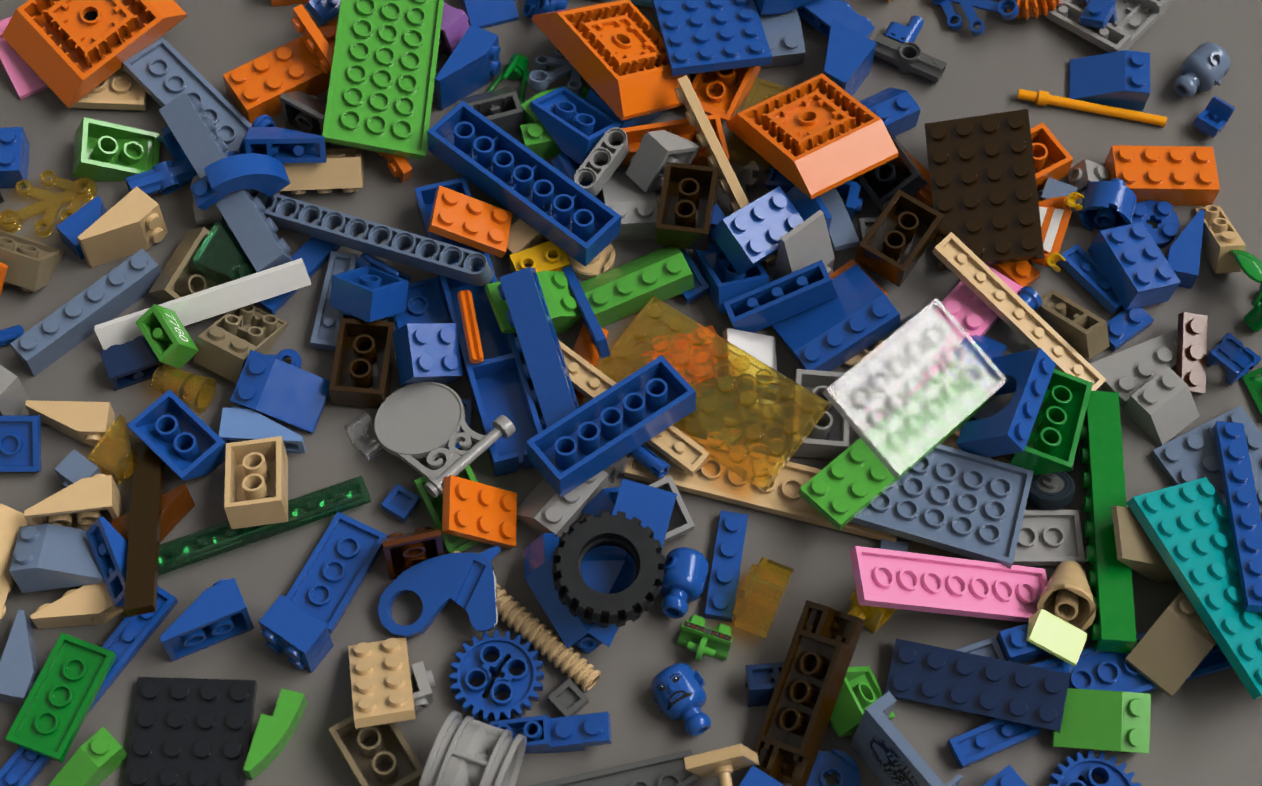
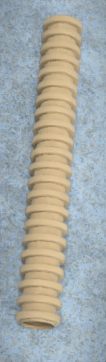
M496 584L498 617L501 616V621L504 623L508 622L507 626L509 628L514 627L516 634L520 633L523 640L527 639V642L534 645L535 650L541 651L543 657L547 656L548 662H554L555 668H561L562 674L567 673L568 679H574L576 686L581 685L583 692L590 690L599 680L601 672L594 670L592 664H587L585 658L581 659L578 652L574 653V648H567L564 642L560 641V636H554L553 630H547V625L544 623L540 624V619L533 618V613H527L526 607H520L519 601L514 602V597L512 595L507 596V591L504 589L500 590L501 586Z

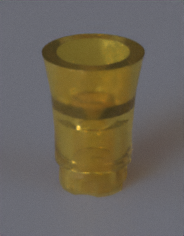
M165 364L157 367L151 383L152 388L160 391L161 394L170 389L190 409L198 414L203 413L209 407L216 391V381L214 378L197 375L174 366L169 367Z

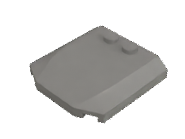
M1061 0L1060 5L1055 7V11H1048L1045 18L1111 53L1129 50L1165 13L1172 0H1117L1115 2L1117 20L1115 23H1107L1104 29L1081 25L1080 17L1088 5L1084 0Z

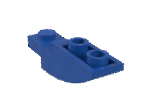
M608 712L557 718L541 715L490 721L492 726L503 730H511L513 738H516L518 734L525 735L527 737L525 753L583 751L587 746L612 744L610 714Z

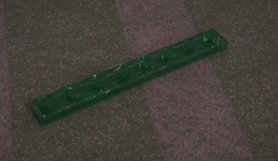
M361 475L288 500V522L231 529L229 521L162 543L159 550L158 575L335 515L337 512L341 513L370 503L371 498Z

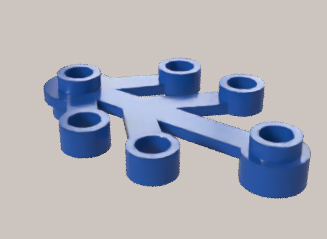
M930 0L934 5L942 6L947 16V24L954 31L962 27L963 21L959 14H955L951 2L960 4L970 23L971 33L975 36H980L985 32V25L978 18L974 8L999 13L1001 18L1005 20H1012L1019 13L1016 0H1001L1000 2L991 0ZM1013 9V11L1005 13L1007 10ZM953 20H959L956 24H951ZM981 25L979 29H974L975 26Z

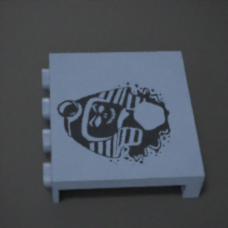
M889 691L865 709L850 747L883 786H957L962 779L960 773L945 785L888 719L897 701Z

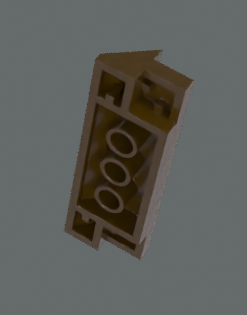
M806 600L752 750L758 755L759 765L755 766L756 768L794 786L807 785L865 623L864 619Z

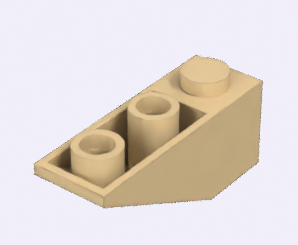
M1215 205L1195 207V215L1199 210L1205 211L1202 243L1207 261L1215 274L1241 272L1235 257L1228 252L1231 250L1245 251L1246 244L1221 207Z
M98 583L84 585L78 589H71L64 593L62 598L57 601L40 606L30 617L38 629L105 624L123 614L124 606L114 607L106 584Z

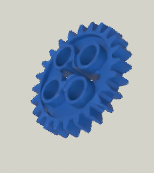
M495 630L492 638H489L486 631L483 632V640L481 641L473 636L472 646L466 643L462 644L464 654L460 652L455 653V658L459 663H451V670L456 672L449 674L450 682L455 683L450 686L451 692L458 693L455 696V702H464L462 706L464 713L473 709L472 717L474 719L482 714L484 723H487L490 717H494L495 721H499L500 717L503 716L506 720L511 719V714L513 713L517 717L522 718L521 708L531 711L532 705L529 700L538 702L539 695L535 691H543V684L539 681L544 679V672L538 671L543 668V662L535 661L538 658V651L529 652L531 648L530 642L521 645V635L511 640L510 631L506 632L504 638L499 636L498 630ZM488 654H496L499 657L495 662L484 660ZM506 656H511V658L506 662V664H504L502 668L503 661L506 658ZM514 667H520L524 670L519 676H514L509 671ZM502 668V678L497 677L492 686V676L496 677ZM474 678H481L485 681L479 687L469 684ZM492 686L489 696L487 698H483V695H485L486 692ZM500 691L510 694L506 700H498L495 698V695Z
M1089 750L1085 755V759L1080 752H1077L1074 760L1068 756L1063 761L1064 765L1059 763L1055 768L1057 774L1052 773L1049 777L1053 784L1048 786H1141V783L1131 782L1135 773L1125 774L1126 763L1120 766L1115 765L1116 756L1111 757L1107 761L1103 751H1101L1097 758H1094L1092 750ZM1091 774L1099 775L1103 780V784L1094 782Z

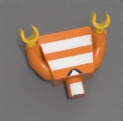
M1071 192L1068 196L1038 201L1045 258L1032 259V263L1051 267L1056 272L1061 271V268L1056 263L1060 260L1066 261L1059 252L1072 214V210L1069 208L1072 207L1078 211L1082 210L1083 206L1075 203L1077 199L1084 198L1083 195L1078 192Z

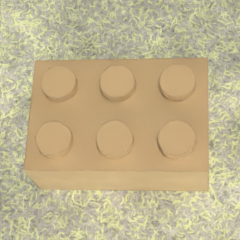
M282 436L226 443L224 509L231 529L288 522V456Z

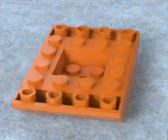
M28 0L16 9L1 36L69 109L123 67L122 62L154 43L186 18L187 14L174 0ZM95 11L98 13L96 19L92 21L84 19L87 12Z
M630 0L607 1L532 16L531 20L539 27L540 31L547 36L555 48L563 54L621 121L684 106L683 103L680 104L678 102L674 89H677V79L685 75L672 76L660 33ZM686 74V75L688 76V78H689L690 83H691V76H690V74Z
M823 73L737 113L726 122L727 128L810 199L820 196L899 157L898 150L882 119Z

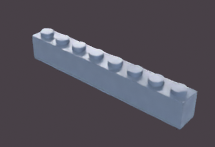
M183 92L159 109L201 179L206 175L205 167L229 157L226 153L229 148L220 136L217 138L214 131L217 129L210 118H205L202 114V111L205 109L196 97L192 99ZM253 189L238 190L226 195L215 204L256 272L293 261L288 254L291 251L289 245L283 238L279 239L275 233L278 231V228L270 217L266 218L263 211L266 208L258 197H253L251 193Z

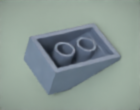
M757 8L772 54V64L761 65V69L803 64L806 52L797 8L786 13L761 15Z
M49 523L20 527L9 572L21 592L26 593L105 583L86 536L88 530Z

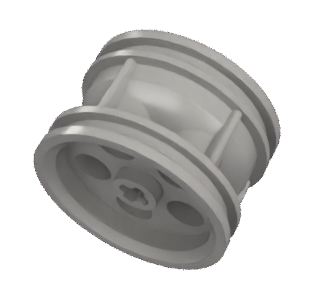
M452 711L445 720L434 742L419 786H515L525 754L527 737L518 734L516 738H513L511 730L500 729L475 720L471 716H467L462 720L460 712Z

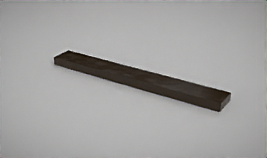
M143 442L135 443L123 609L126 617L156 612L164 462Z

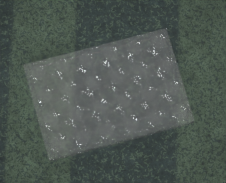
M936 297L822 393L896 479L1009 380Z

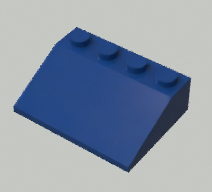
M857 264L831 280L837 294L836 298L771 325L801 369L832 371L901 327L899 312L885 293Z

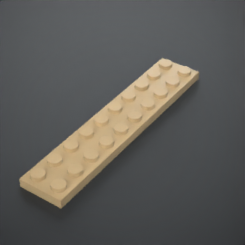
M690 437L710 452V458L692 477L645 442L643 444L659 458L671 465L665 477L671 475L679 491L838 530L798 494L800 487L822 469ZM629 455L624 477L651 484L661 480ZM850 522L839 530L879 541L885 539L896 542L897 539L895 535Z

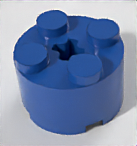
M1113 178L1110 181L1089 182L1082 201L1083 209L1080 210L1079 214L1081 225L1093 232L1094 228L1105 230L1131 224L1137 202L1135 193L1125 186V181L1118 178Z

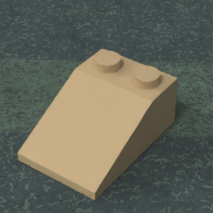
M136 186L77 238L88 265L93 268L135 254L142 248L148 250L155 243L161 242L168 231L159 204Z
M95 474L89 478H82L26 509L24 517L30 526L49 523L89 530L99 517H104L108 522H111L123 516V502L112 475Z

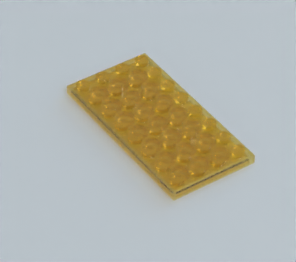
M654 296L609 350L610 356L603 358L596 367L614 382L618 383L662 355L696 391V410L673 424V426L702 446L705 451L710 453V458L764 492L769 488L829 408V402Z

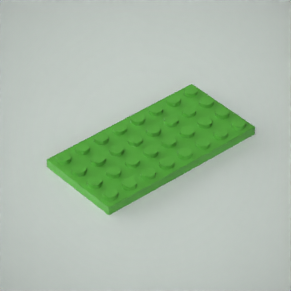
M340 0L322 136H324L325 142L420 160L425 159L444 0Z

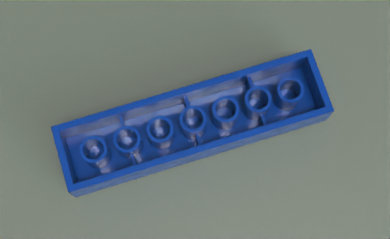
M463 100L427 131L428 150L466 177V179L586 267L620 234L621 215Z

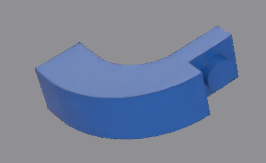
M246 153L229 156L204 168L206 175L192 184L190 188L197 207L204 211L226 195L238 190L254 189L271 197L289 185L290 180L283 163L276 158L265 154Z

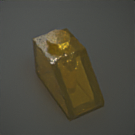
M122 415L118 416L87 457L88 460L99 467L102 474L112 475L114 482L119 485L125 478L131 476L134 468V449L130 429L127 427L126 419Z

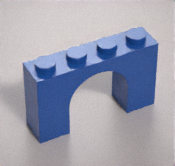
M1041 348L994 357L988 360L981 380L997 396L1014 392L1015 394L1007 406L997 414L984 419L964 422L956 445L962 451L988 458L1023 452L1025 450L1056 366Z

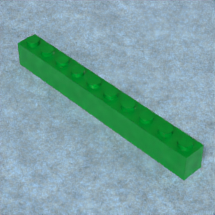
M1091 391L1079 440H1082L1079 462L1084 464V471L1081 474V487L1085 488L1082 510L1087 513V520L1084 523V537H1088L1085 560L1090 563L1087 580L1096 604V616L1090 626V639L1095 642V651L1130 654L1137 642L1132 570L1117 560L1112 516L1113 506L1127 507L1119 392Z

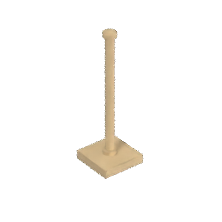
M742 744L684 758L686 770L703 779L719 776L720 786H733L730 774L733 771L750 768L752 765H759L757 753Z

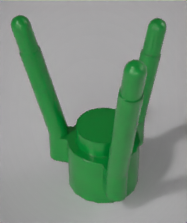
M513 54L486 92L493 91L502 79L506 80L509 77L512 80H518L522 78L519 101L520 104H523L527 80L531 73L527 70L529 66L528 59L522 54Z

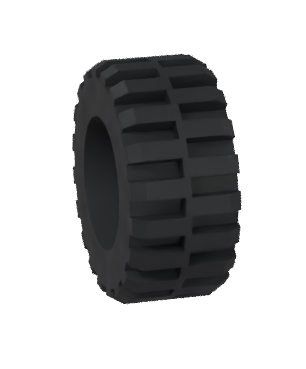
M609 510L600 511V515L594 517L592 513L583 516V521L580 523L578 521L573 522L569 526V531L567 533L563 532L559 539L558 547H555L552 573L553 584L558 592V598L562 605H566L569 608L568 612L574 617L577 615L582 617L583 622L591 625L592 622L599 623L601 628H608V624H616V627L625 626L626 621L632 620L634 622L641 618V614L644 611L648 612L660 593L665 574V558L661 553L662 546L659 540L653 538L654 532L649 526L646 528L642 527L641 520L635 516L630 520L625 518L626 513L617 511V515H609ZM603 545L616 546L625 550L633 558L636 566V575L632 584L627 589L614 594L600 593L590 588L584 582L581 575V562L587 552Z

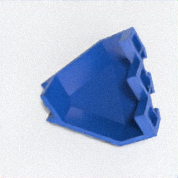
M543 533L523 549L524 579L567 648L575 645L589 654L602 643L609 647L619 628L616 627V624H608V628L599 627L600 624L592 622L591 625L583 622L582 617L578 615L574 617L568 612L569 608L560 602L558 592L554 588L552 573L553 555L555 547H558L560 537H555V533ZM603 545L593 548L585 554L581 562V575L584 582L593 590L605 594H614L627 589L632 584L636 575V566L633 558L625 550L616 546Z

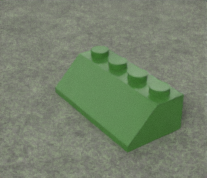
M668 246L580 283L600 327L609 325L695 288L692 271L683 253L677 247Z

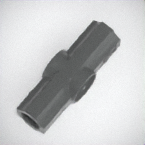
M881 34L876 36L874 42L877 45L874 56L894 64L897 71L901 74L910 75L915 73L936 83L940 81L947 65L946 62L921 52L920 47L913 42L902 44Z

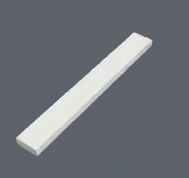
M300 258L159 304V306L174 311L183 326H187L311 285V280L303 259ZM150 308L95 325L94 330L103 350L112 345H121L133 341L136 337L144 336L136 321Z

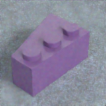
M445 2L438 54L446 53L450 56L470 25L468 23V16L463 10L449 6Z

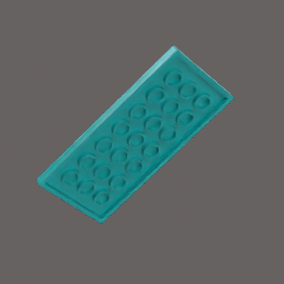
M1204 477L1132 497L1127 502V505L1253 700L1261 698L1262 612L1244 610L1228 511L1216 493L1214 486Z

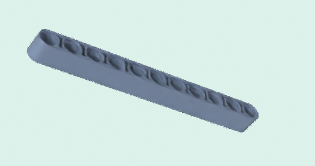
M253 189L251 191L253 197H258L265 206L266 210L263 213L266 218L270 217L277 227L475 286H485L493 279V270L487 258L479 252L280 194H274L269 197L258 190ZM458 260L457 263L451 265L452 262ZM483 267L480 271L474 272L476 269Z

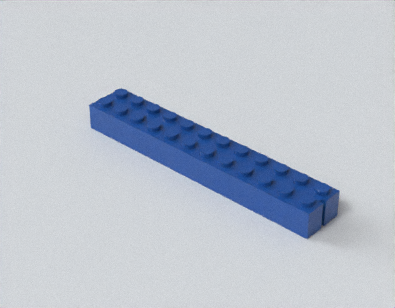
M466 177L414 188L416 206L425 237L483 254L487 258L494 274L490 283L497 282L489 253L428 231L435 192L439 185L471 197ZM458 260L452 262L451 265L457 263ZM483 267L476 269L474 272L480 271ZM436 274L450 323H456L461 361L482 434L486 435L494 428L492 422L501 414L506 416L516 428V432L508 439L501 436L487 449L495 477L519 471V465H523L524 469L534 467L528 460L526 441L543 430L513 333L501 332L486 294L485 286H475ZM470 290L472 292L484 361L480 364H471L469 362L457 296L459 291Z

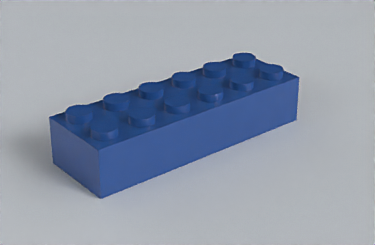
M661 355L527 440L528 460L557 494L563 497L695 411L696 391Z

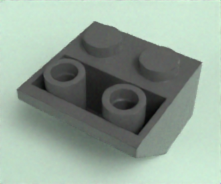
M511 87L461 98V101L466 102L507 133L520 130V125L524 124L522 106L516 91Z

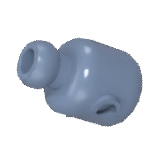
M1211 42L1199 45L1182 63V76H1179L1174 82V89L1181 97L1189 98L1196 91L1206 92L1215 85L1220 86L1222 78L1229 71L1231 64L1226 50L1220 45Z

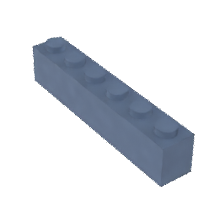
M143 248L10 343L18 360L35 377L95 333V325L114 319L148 294L161 273L159 265Z

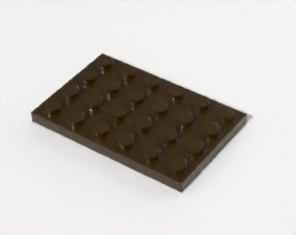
M1028 109L925 123L932 208L944 215L939 232L935 236L936 246L952 232L986 265L1045 258ZM937 258L939 271L950 270Z

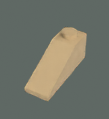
M26 400L25 406L29 414L40 415L41 423L90 446L111 444L115 413L110 402Z

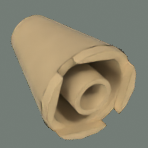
M1064 561L1057 566L1037 602V611L1044 609L1085 631L1094 621L1096 604L1083 567L1075 561Z

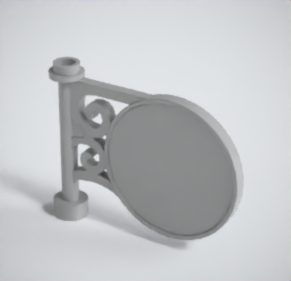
M428 381L409 384L393 392L379 407L374 421L375 433L382 447L390 454L401 458L427 479L424 487L434 498L438 495L443 496L444 477L449 475L457 476L501 436L508 439L516 432L513 423L502 414L492 422L494 428L488 434L481 435L474 432L465 422V409L459 395L444 384ZM472 441L476 442V444L471 449H469L472 446ZM458 442L462 450L456 448ZM427 457V463L431 469L425 467L416 459ZM439 457H445V458H446L445 464H444L443 459H442V458H439Z

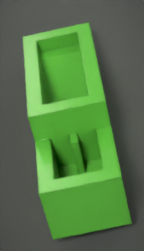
M281 688L273 716L260 715L243 768L247 779L253 780L276 759L292 738L307 705L304 693Z

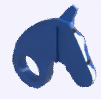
M494 546L479 554L450 553L440 555L408 568L380 596L377 611L381 624L395 636L413 638L425 633L443 607L450 600H453L466 610L470 623L475 630L479 632L492 630L498 622L496 577L492 560L501 551L499 546ZM403 593H416L422 600L423 610L421 616L411 625L402 626L397 624L392 617L394 601Z

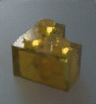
M765 557L761 558L758 565L752 564L741 588L746 591L743 600L738 598L732 613L737 616L734 626L766 639L794 569Z

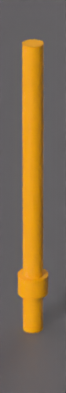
M1018 89L1017 99L1036 102V105L1045 107L1048 104L1165 127L1167 117L1049 95V92L1042 90L1034 92Z

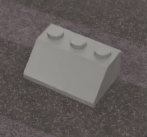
M603 470L563 497H560L543 478L518 506L517 520L539 536L543 533H555V537H561L563 532L567 533L569 531V526L573 522H579L585 515L582 510L603 488H608L609 474Z

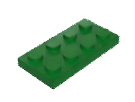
M61 632L5 740L10 744L62 763L117 657L116 653Z

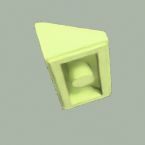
M1044 609L1038 610L1029 617L1026 641L1072 666L1077 664L1087 639L1086 632Z

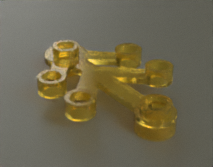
M53 170L43 171L40 179L45 187L51 188L55 186L67 190L58 194L33 187L28 180H20L15 185L20 197H31L42 201L17 211L11 209L2 211L0 213L1 229L10 233L17 232L21 228L22 220L46 211L43 219L35 222L34 229L38 236L47 237L52 232V225L62 205L71 201L69 208L62 210L59 214L61 222L65 220V217L71 216L78 211L83 203L90 202L95 198L97 193L96 183L90 178H79L72 181L57 177ZM48 177H53L51 180H45ZM42 226H47L46 229L39 230Z

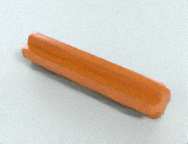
M470 290L459 291L457 296L469 362L471 364H480L484 361L472 292Z

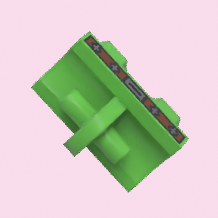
M694 614L688 621H683L677 644L696 652L695 661L701 662L703 655L726 661L733 640L730 626L717 624L715 630L704 627L706 622L704 618Z

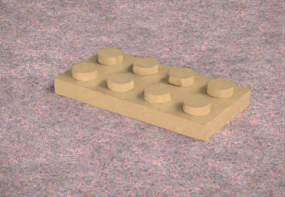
M406 637L389 638L370 643L362 642L357 645L348 646L355 728L416 719Z

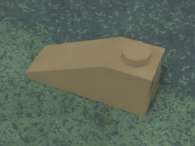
M1051 290L1041 297L1042 305L1037 310L1077 352L1090 359L1110 347L1107 321L1055 290Z

